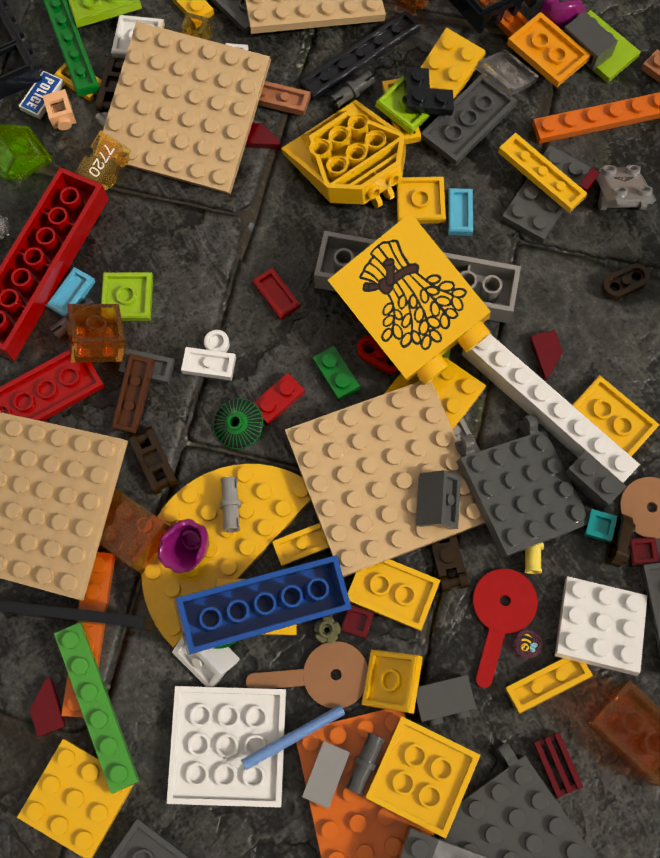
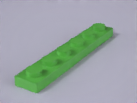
M79 622L54 633L110 793L114 794L140 782L83 624Z

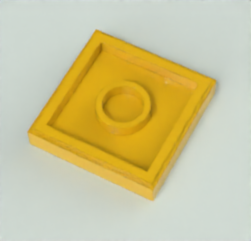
M402 177L396 184L397 223L410 212L420 224L445 223L444 177Z
M371 649L362 705L414 714L423 657Z

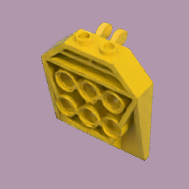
M354 100L282 147L281 150L286 158L330 203L364 205L371 200L373 206L378 209L383 205L380 193L383 192L386 200H391L395 197L391 186H395L402 179L406 143L403 133L359 101Z

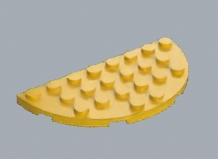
M231 465L213 470L194 479L180 489L163 507L155 519L145 543L141 577L148 611L162 636L173 648L176 647L182 638L174 604L175 598L215 588L216 578L240 579L268 549L272 541L276 540L311 502L301 476L270 465ZM224 477L238 478V500L241 501V508H239L240 531L223 532V510L220 509V501H222L221 479ZM191 519L197 524L206 527L209 536L208 551L193 570L187 573H175L171 569L165 568L157 558L158 548L161 543L159 540L172 524L180 520Z

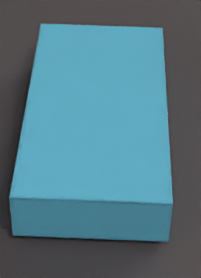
M449 188L448 235L472 236L473 189Z
M73 267L48 301L46 307L59 316L65 317L68 315L67 311L70 309L73 311L79 306L95 284V279Z

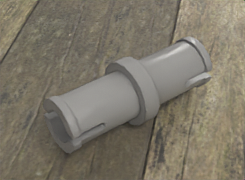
M224 477L221 479L222 501H220V509L223 510V532L226 531L227 533L240 531L239 508H241V501L238 500V478Z

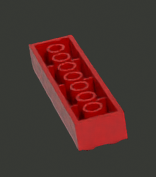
M60 167L0 265L1 356L15 362L44 312L46 304L54 295L109 200L102 184Z

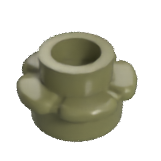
M323 617L321 621L318 620L314 625L315 637L321 643L327 642L330 644L338 639L337 635L341 631L339 623L335 622L332 617ZM329 628L330 631L326 633L324 629Z

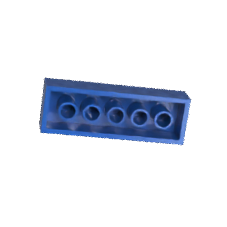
M337 555L177 597L174 600L187 655L352 609Z

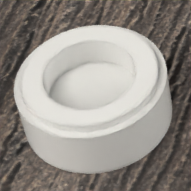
M212 330L204 338L206 350L227 352L230 342L228 336L221 330Z

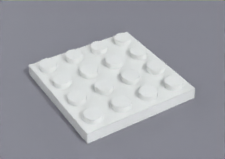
M175 686L167 804L282 807L284 749L248 770H245L241 759L285 735L286 689Z

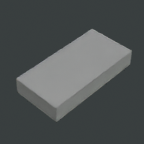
M323 741L302 797L329 809L350 752Z

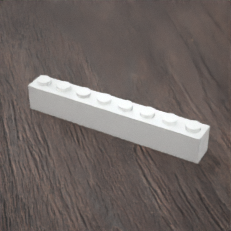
M491 334L467 353L463 349V357L529 415L534 414L538 423L578 458L587 451L622 483L640 465Z

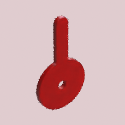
M496 569L487 573L479 580L473 592L474 612L479 621L488 628L475 677V682L480 688H487L492 684L505 634L515 633L524 629L533 620L537 611V594L532 583L523 574L511 569ZM502 596L509 598L510 604L508 606H503L500 603Z

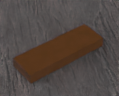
M129 353L111 428L138 434L156 362L155 359Z

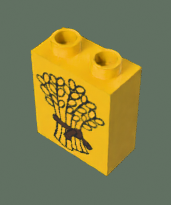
M411 212L328 279L332 287L407 381H411L418 376L424 385L428 384L449 367V364L442 355L457 343L467 353L491 334L484 325V322L490 318L491 311Z

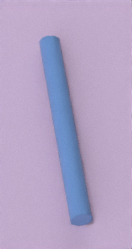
M342 706L334 707L241 759L245 770L250 769L344 716L345 712Z

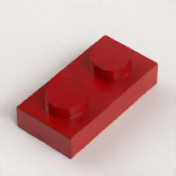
M287 373L253 403L260 409L263 421L270 425L305 394V389Z

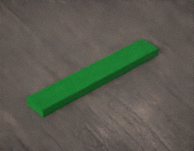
M42 0L77 97L99 92L97 79L67 0Z

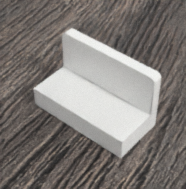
M183 636L172 651L206 687H215L224 674L240 660L229 647L223 649L212 648L187 655Z

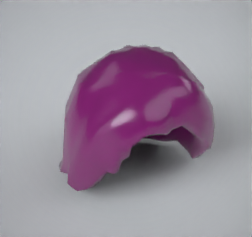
M545 0L541 8V13L561 30H564L566 25L583 12L587 13L588 11L582 6L581 0H565L559 2V0Z
M191 519L180 520L172 524L159 540L161 543L158 548L157 558L165 568H169L175 573L190 572L201 562L208 551L209 536L206 527L197 524Z

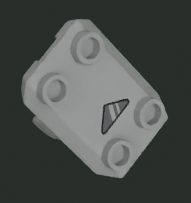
M605 165L599 169L600 174L597 182L601 188L598 200L600 211L607 210V208L638 207L639 210H646L647 204H653L656 201L652 193L653 188L647 185L640 173L641 168L639 166L615 167Z

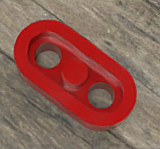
M364 336L358 341L357 355L362 361L389 375L399 372L395 365L389 366L386 363L390 358L372 336ZM371 348L374 352L368 354L365 352V349Z

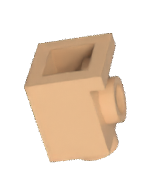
M65 89L42 96L49 120L54 129L68 130L72 124L76 123L72 105Z

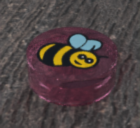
M524 630L516 635L513 645L519 656L533 658L540 653L542 640L536 632Z

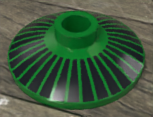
M242 398L227 401L218 409L213 424L215 435L223 445L232 449H244L251 446L258 440L263 430V416L260 409L251 401ZM239 418L238 426L233 427V419Z

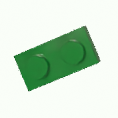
M335 346L313 357L314 364L338 401L360 390V385Z

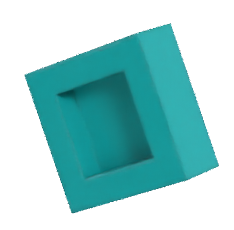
M591 509L588 514L589 518L584 536L607 543L612 542L618 516Z

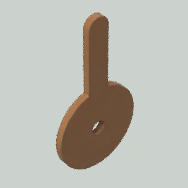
M643 477L633 481L625 488L619 502L620 513L633 518V523L636 526L634 533L643 538L655 537V539H660V479L655 477ZM649 503L655 505V512L648 511L647 505Z
M335 641L330 644L324 643L313 650L306 660L304 669L252 673L246 678V685L248 688L258 689L305 686L309 695L318 704L331 709L338 705L345 708L354 704L363 695L368 665L363 655L354 646L345 642ZM335 669L341 672L339 680L331 678V672Z

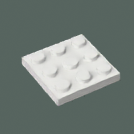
M567 576L564 583L555 656L638 676L641 670L647 595Z

